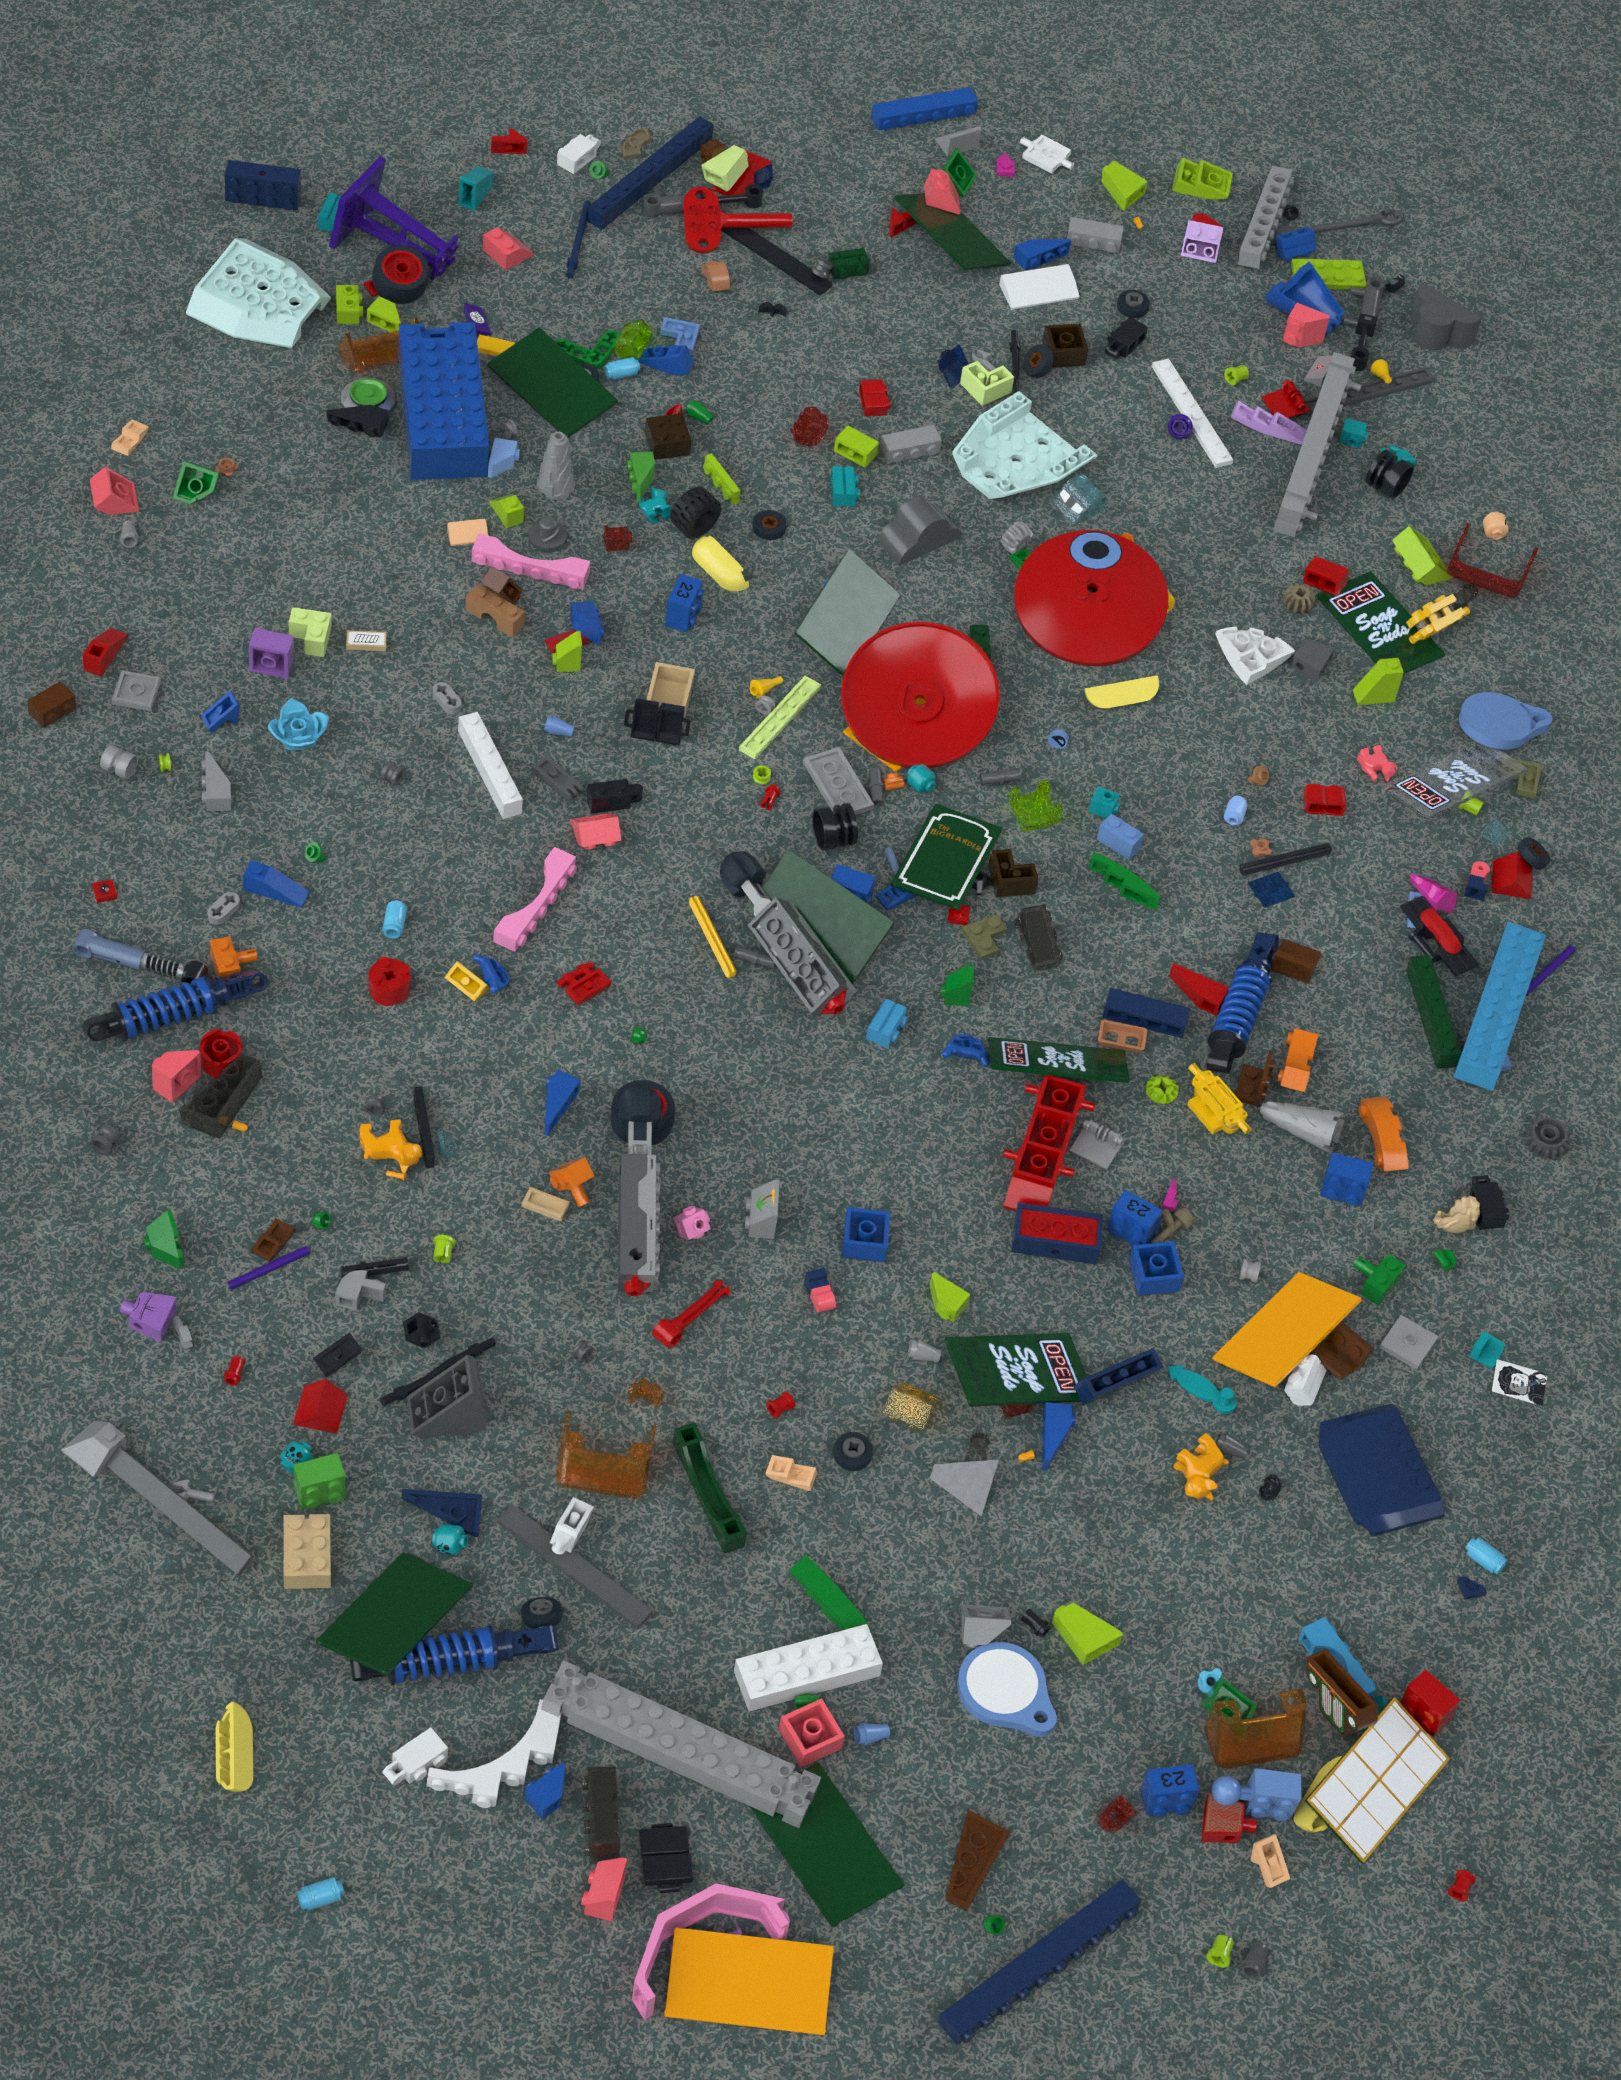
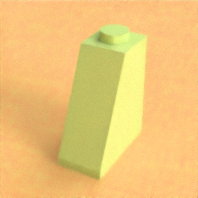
M733 145L702 164L705 180L725 191L730 190L749 166L746 151Z

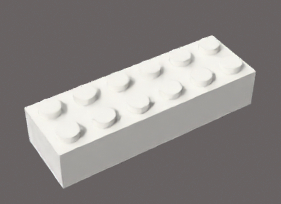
M865 1624L738 1658L735 1661L734 1673L748 1711H753L794 1700L795 1696L805 1693L816 1694L878 1677L881 1674L883 1663L868 1625Z

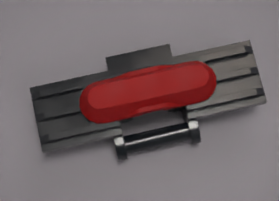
M1421 896L1400 905L1402 911L1417 928L1409 934V939L1414 941L1425 955H1430L1433 963L1442 960L1455 977L1479 966V963L1463 945L1464 937L1449 918L1442 919L1425 897ZM1421 937H1424L1426 940L1433 938L1437 942L1438 948L1435 953H1433Z

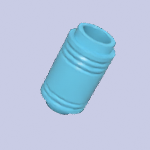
M634 357L608 362L607 365H604L607 379H612L613 381L638 375L640 364Z
M395 900L387 904L382 930L384 935L391 939H396L403 933L407 906L401 901Z
M1480 1537L1476 1540L1472 1538L1465 1548L1468 1551L1467 1556L1492 1574L1498 1575L1508 1561L1505 1559L1504 1554L1500 1553V1551L1486 1541H1483Z
M335 1877L301 1887V1890L297 1891L302 1910L307 1909V1911L341 1901V1895L344 1894L341 1881H336Z

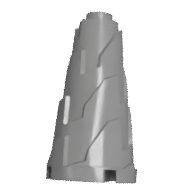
M555 432L550 435L537 478V489L542 495L543 493L546 498L553 500L567 498L575 489L569 439L562 432Z
M1271 1100L1267 1103L1264 1102L1260 1110L1264 1120L1277 1125V1127L1328 1153L1333 1152L1334 1148L1330 1147L1332 1141L1338 1143L1342 1132L1344 1120L1339 1118L1345 1117L1344 1113L1339 1111L1299 1106L1286 1102L1280 1103Z

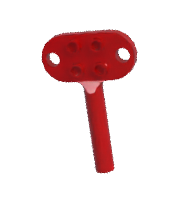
M705 187L692 188L684 196L685 241L690 250L696 253L706 254L715 251L720 245L721 230L723 228H792V213H723L720 210L718 196L714 191ZM703 194L705 198L698 199L696 195ZM706 242L708 247L703 248L699 243Z

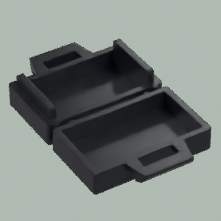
M636 698L634 709L626 710L624 725L631 728L630 737L649 741L656 739V742L680 745L681 736H689L691 720L684 718L685 706L661 703L659 707V702ZM630 713L633 714L632 724L629 723ZM683 722H686L685 733L682 732Z
M672 1823L652 1824L651 1829L639 1830L645 1886L657 1885L660 1893H673L680 1891L681 1883L693 1882L686 1826L673 1827ZM666 1884H676V1886H663V1887H662V1885H666Z

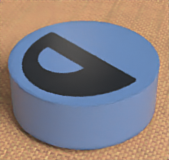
M1053 730L1049 735L1048 743L1051 747L1063 749L1067 746L1069 737L1062 730Z

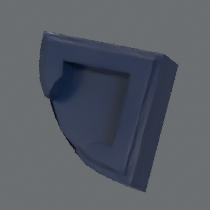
M1458 1577L1457 1582L1464 1600L1486 1596L1487 1592L1481 1584L1469 1580L1470 1578Z

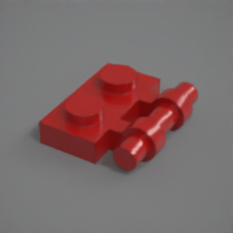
M591 961L586 964H580L576 970L563 974L562 978L556 981L559 988L567 985L565 993L577 1006L611 987V981L599 968L593 972L591 971L594 969Z

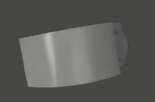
M365 1270L350 1272L339 1283L335 1294V1305L357 1311L362 1296L383 1302L386 1295V1283L376 1279H367V1271Z

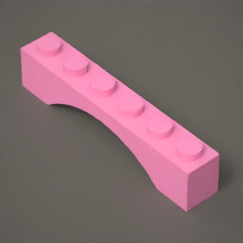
M480 533L472 548L471 562L478 565L492 566L497 570H506L517 575L522 574L534 579L550 581L553 584L566 585L573 589L583 590L590 574V561L576 557L559 560L528 558L510 550L498 538Z
M556 847L552 849L544 860L545 883L540 894L524 909L502 918L494 929L493 942L516 952L519 946H524L528 933L534 932L538 919L544 918L548 905L554 904L558 891H563L569 876H574L577 870L575 865L576 856Z

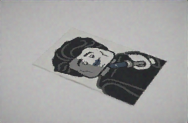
M1497 1359L1492 1392L1543 1406L1547 1374Z

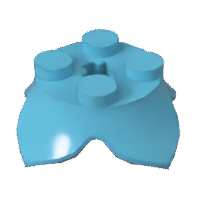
M291 698L283 705L279 720H271L268 724V729L275 738L281 741L287 750H304L316 745L317 739L327 728L329 716L322 712L310 714L303 703Z

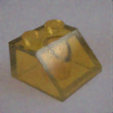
M900 1381L892 1388L882 1413L887 1414V1418L895 1422H900L901 1420L908 1423L907 1426L913 1430H924L928 1426L941 1398Z

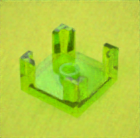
M1048 780L1039 781L1037 790L1034 793L1019 796L1020 787L1011 788L1008 804L1023 832L1059 824L1061 821L1063 808L1060 803H1057L1055 808L1049 798L1051 785Z

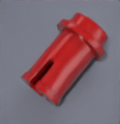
M774 784L766 787V793L760 802L761 808H764L766 803H768L766 809L771 810L776 798L780 796V788Z
M240 1356L232 1357L229 1369L224 1373V1381L228 1385L235 1386L241 1381L240 1374L246 1362L244 1358Z

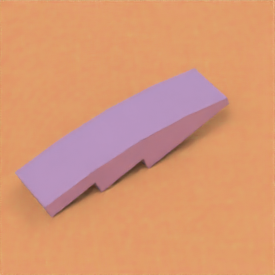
M1240 401L1235 404L1231 414V418L1256 431L1301 445L1307 432L1305 428L1279 412L1271 415L1258 406L1253 410Z

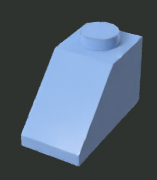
M500 438L494 439L488 464V477L492 478L513 468L515 460L519 461L520 449H517V441Z

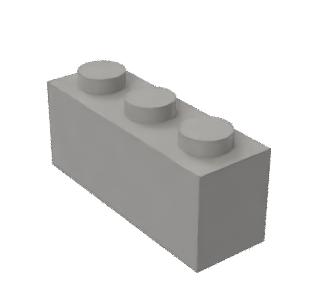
M1071 217L1067 239L1071 240V245L1119 253L1124 226Z
M930 425L882 435L880 449L887 463H898L906 459H917L921 456L940 453L942 440L935 426Z

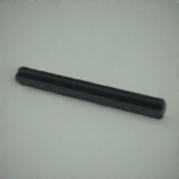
M1329 843L1271 856L1240 864L1239 871L1242 875H1248L1329 855L1332 848Z

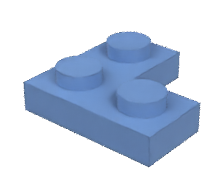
M664 317L660 335L677 338L675 345H686L692 355L700 331V324Z

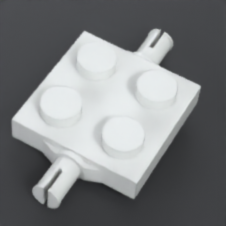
M1041 135L1034 141H1030L1025 137L1021 138L1020 144L1028 147L1023 153L1022 158L1051 174L1060 166H1064L1069 170L1073 168L1074 163L1066 160L1071 154V149L1044 135Z

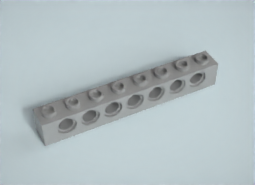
M1277 166L1271 167L1240 248L1238 265L1259 269L1261 263L1265 262L1266 251L1270 249L1275 230L1278 228L1279 219L1282 217L1287 198H1289L1291 188L1294 185L1293 169Z

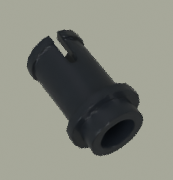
M1028 1609L1022 1615L1021 1620L1035 1631L1036 1636L1044 1637L1051 1628L1048 1625L1049 1622L1043 1621L1032 1609Z

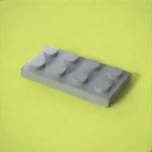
M840 747L803 758L805 768L832 812L835 805H842L843 803H850L855 815L874 809V803Z

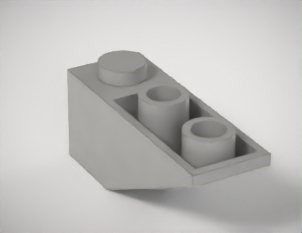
M205 752V760H201L202 772H206V775L202 776V788H206V791H202V804L206 803V811L231 810V782L211 754Z

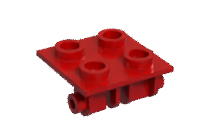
M1290 380L1283 382V389L1261 396L1272 415L1279 412L1289 419L1311 411L1294 383Z

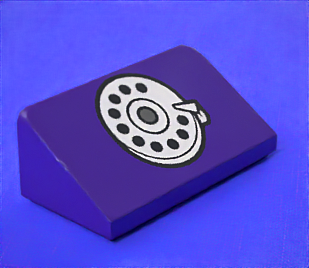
M464 303L467 322H475L476 336L478 337L479 334L491 335L482 308Z

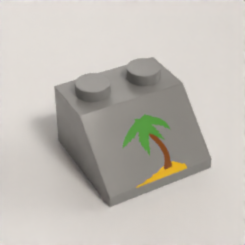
M773 1180L753 1189L751 1198L746 1199V1211H750L749 1216L745 1217V1229H749L748 1237L774 1239L778 1216L780 1180Z

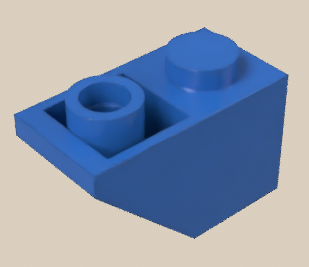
M563 1763L557 1767L552 1766L545 1772L542 1778L538 1781L535 1779L526 1786L524 1799L542 1820L561 1807L565 1765Z

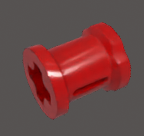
M787 1391L782 1392V1395L775 1400H768L766 1402L767 1410L774 1419L779 1418L780 1414L787 1410L795 1409L796 1406L793 1397Z
M1457 1870L1456 1880L1453 1886L1449 1887L1448 1894L1461 1902H1465L1469 1897L1468 1891L1471 1885H1474L1476 1882V1877L1468 1871Z

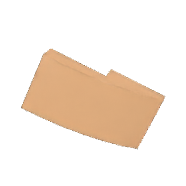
M131 420L122 428V434L112 442L111 449L129 456L144 438L149 426Z
M772 1455L765 1474L773 1480L811 1491L817 1470L815 1467L795 1464L794 1459Z

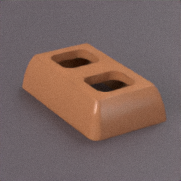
M1102 1020L1098 1043L1100 1046L1141 1053L1145 1048L1148 1030L1143 1027ZM1106 1033L1117 1034V1042L1105 1040ZM1126 1037L1137 1038L1138 1045L1125 1044Z

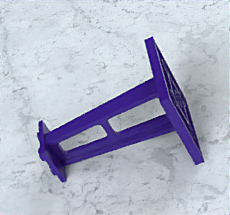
M379 156L339 198L329 247L336 249L357 227L391 246L405 245L415 248V250L423 254L428 265L433 267L430 279L434 280L437 276L441 277L446 269L445 267L447 265L451 266L455 260L454 253L459 246L457 244L459 236L455 235L446 243L381 195L379 188L386 159ZM373 209L377 210L402 227L400 234L368 214ZM407 231L437 249L438 254L435 256L406 238Z

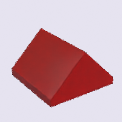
M1518 852L1494 860L1492 864L1491 893L1531 899L1532 866Z
M327 1379L305 1385L293 1425L337 1434L348 1394Z

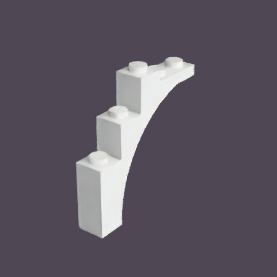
M540 1699L532 1725L519 1743L510 1751L488 1764L468 1770L447 1771L429 1767L427 1787L437 1791H455L460 1795L473 1794L472 1803L482 1808L495 1807L500 1781L505 1782L509 1786L524 1785L529 1760H533L539 1765L552 1763L561 1713L557 1717L541 1710L543 1700Z

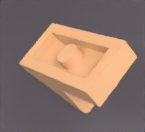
M1276 1834L1255 1842L1251 1862L1259 1864L1266 1886L1271 1888L1289 1880L1290 1876Z

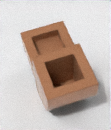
M709 261L707 264L701 265L702 273L707 277V284L713 292L730 289L729 273L724 262Z

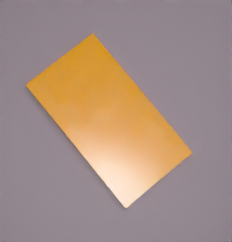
M1298 1272L1212 1359L1263 1383L1276 1387L1362 1299L1359 1296Z
M675 1927L673 1931L674 1939L666 2008L664 2011L665 2017L825 2035L834 1946Z

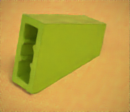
M1113 161L1102 170L1101 182L1122 210L1125 211L1145 194L1148 181L1118 162Z
M1399 658L1380 659L1354 687L1353 693L1357 705L1395 702L1404 673Z
M1074 1602L1067 1606L1062 1605L1054 1612L1052 1624L1082 1665L1121 1644L1123 1633Z

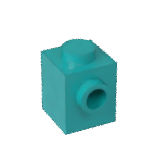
M1346 418L1339 442L1351 447L1361 448L1362 442L1366 443L1369 434L1366 431L1367 423Z
M1098 786L1091 799L1088 812L1107 818L1111 813L1118 814L1121 803L1118 802L1120 794Z

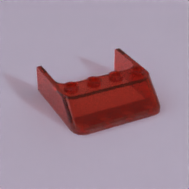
M1467 523L1448 565V574L1454 578L1507 597H1518L1521 594L1539 548H1534L1521 580L1511 581L1464 564L1459 560V554L1471 525Z

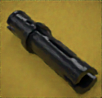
M404 1257L370 1263L362 1261L356 1265L341 1266V1275L343 1278L350 1272L365 1270L367 1271L368 1278V1276L408 1271V1259Z

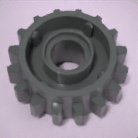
M1540 1117L1538 1120L1533 1119L1532 1124H1528L1524 1135L1527 1138L1525 1145H1529V1151H1533L1536 1156H1541L1544 1159H1555L1557 1155L1562 1157L1563 1153L1567 1152L1571 1142V1138H1569L1570 1131H1567L1566 1125L1561 1123L1560 1120L1551 1117Z

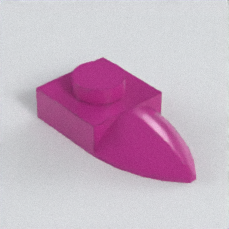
M1004 152L996 161V176L1014 177V161Z
M1175 1178L1171 1182L1161 1210L1168 1209L1169 1212H1175L1179 1200L1175 1199L1177 1193Z

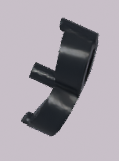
M764 302L759 306L758 313L770 312V316H774V313L785 317L787 315V309L782 304L773 306L769 302Z

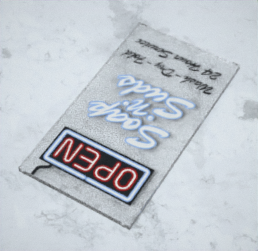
M1474 741L1381 786V788L1426 820H1430L1528 772V768L1499 749L1490 748Z

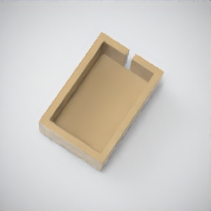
M656 662L647 700L659 702V707L661 703L685 706V718L693 688L695 669Z
M330 1514L309 1515V1519H305V1515H284V1589L331 1588Z

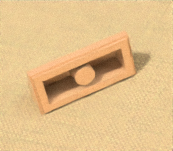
M475 519L449 522L447 533L450 545L474 544L479 533L488 535L486 520Z

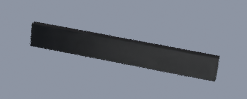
M723 228L721 230L816 294L822 295L832 287L831 281L817 276L811 271V268L750 228Z

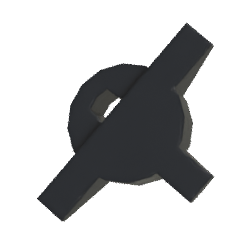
M980 871L972 886L976 890L977 895H982V890L987 886H993L992 879L982 871Z

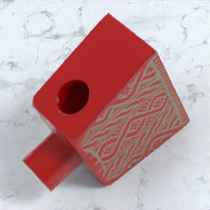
M1208 1792L1204 1805L1201 1842L1239 1843L1242 1831L1255 1833L1257 1819L1244 1817V1803L1237 1801L1233 1805L1224 1806L1217 1803L1212 1793Z

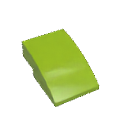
M1182 158L1176 167L1172 191L1207 199H1227L1233 173L1204 160H1200L1199 164Z

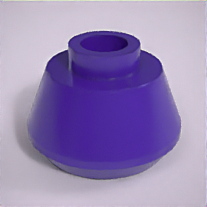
M1176 414L1170 418L1168 431L1174 438L1184 439L1192 432L1193 424L1187 415Z

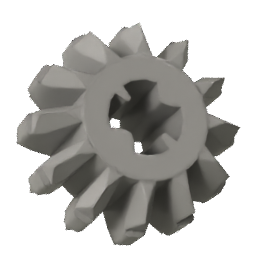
M1017 521L1006 529V532L1002 534L1000 542L1008 552L1014 554L1028 546L1027 544L1031 541L1033 533L1026 523Z

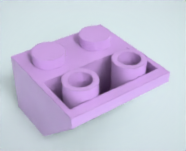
M1188 220L1181 256L1216 263L1224 227Z

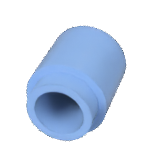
M1233 796L1228 801L1224 819L1230 825H1240L1243 822L1247 810L1246 799L1241 796Z

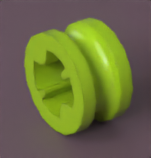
M166 753L165 756L159 754L160 771H171L169 753Z
M764 765L755 767L753 780L758 784H767L770 781L771 770Z

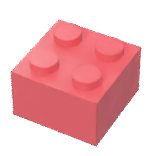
M822 1698L782 1716L778 1728L800 1768L841 1750L845 1738Z

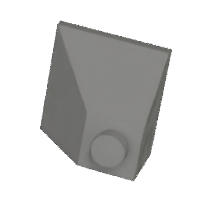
M93 1421L62 1448L61 1451L94 1478L107 1467L106 1463L118 1447L127 1449L126 1435L110 1422Z
M962 1604L961 1639L963 1644H966L968 1647L977 1648L980 1645H987L1011 1625V1618L1007 1607Z

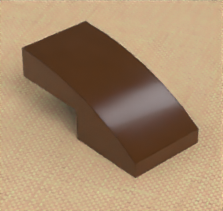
M275 1218L266 1234L262 1233L251 1252L271 1262L295 1233L294 1227Z

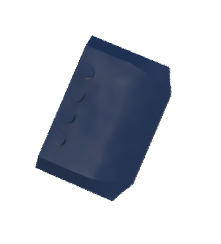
M1387 1404L1321 1422L1320 1451L1353 1520L1358 1525L1366 1528L1372 1537L1444 1517L1442 1499L1397 1407Z

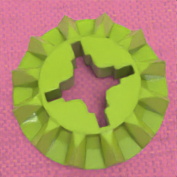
M1159 1074L1157 1077L1152 1076L1147 1081L1146 1093L1154 1102L1168 1104L1177 1098L1179 1086L1176 1085L1175 1080L1169 1079L1168 1075L1163 1077ZM1160 1083L1163 1085L1164 1088H1166L1165 1094L1162 1091V1089L1159 1088Z

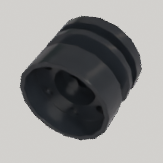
M1384 450L1372 463L1365 480L1367 484L1373 485L1377 490L1382 487L1383 494L1395 499L1408 485L1414 472V466L1403 459L1398 461V456L1392 455V452Z
M850 803L835 805L833 812L828 806L813 810V831L821 850L836 848L838 842L842 847L847 844L855 845L857 843V820Z

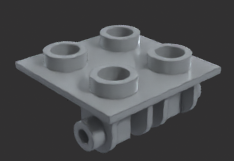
M1085 1120L1082 1126L1083 1129L1069 1152L1107 1170L1125 1139L1121 1137L1120 1133L1117 1134L1110 1131L1109 1128L1104 1129L1103 1125L1099 1127L1093 1120Z

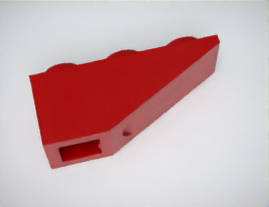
M109 628L93 639L83 653L84 671L102 677L129 635Z
M1173 963L1169 977L1199 1009L1217 1016L1229 987Z

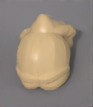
M1463 1196L1455 1201L1454 1207L1450 1209L1449 1213L1445 1214L1444 1211H1438L1433 1219L1434 1224L1437 1225L1438 1229L1442 1228L1449 1233L1455 1234L1465 1232L1466 1230H1473L1480 1215V1203L1475 1197Z

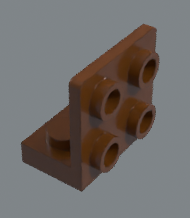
M1283 939L1279 950L1277 949L1271 971L1309 984L1321 952Z
M1272 1051L1268 1053L1264 1069L1243 1064L1235 1096L1241 1102L1258 1106L1260 1100L1265 1099L1275 1060L1272 1059Z
M1341 1321L1332 1330L1328 1339L1318 1344L1309 1354L1316 1355L1321 1361L1320 1364H1323V1366L1330 1370L1332 1375L1339 1379H1344L1364 1366L1374 1347Z

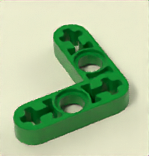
M615 330L606 331L592 350L565 339H558L555 342L577 363H588L598 370L603 367L618 347L620 334ZM599 349H606L608 351L600 352ZM575 353H580V354H582L583 356H581V357H576V356H574V354H575Z

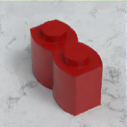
M882 379L860 380L859 394L864 416L887 415V410H890V398L886 397L888 393L887 385H884Z
M1316 783L1305 786L1303 792L1304 812L1308 814L1344 815L1346 809L1345 788L1336 785L1325 787Z

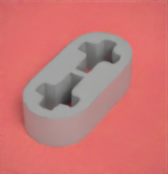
M436 683L433 686V697L438 704L449 714L460 712L461 699L447 683Z
M234 892L223 894L209 907L207 911L208 921L215 925L224 923L238 910L240 906L239 896ZM219 912L221 913V916H219V915L213 916V913H214V914H218Z

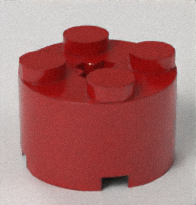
M379 958L371 966L368 974V990L371 998L376 1003L384 1006H393V1004L402 1003L408 998L411 984L410 967L397 959Z
M214 1029L202 1037L199 1052L201 1068L206 1074L220 1080L233 1076L240 1070L243 1063L242 1041L235 1032Z

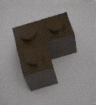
M1011 849L991 850L988 867L996 897L1032 895L1036 893L1039 879L1035 863L1015 865Z

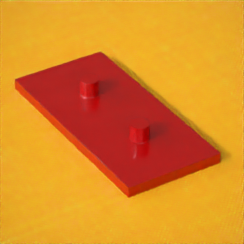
M746 151L749 166L731 189L725 191L714 186L712 190L725 196L744 194L746 187L750 184H756L772 161Z

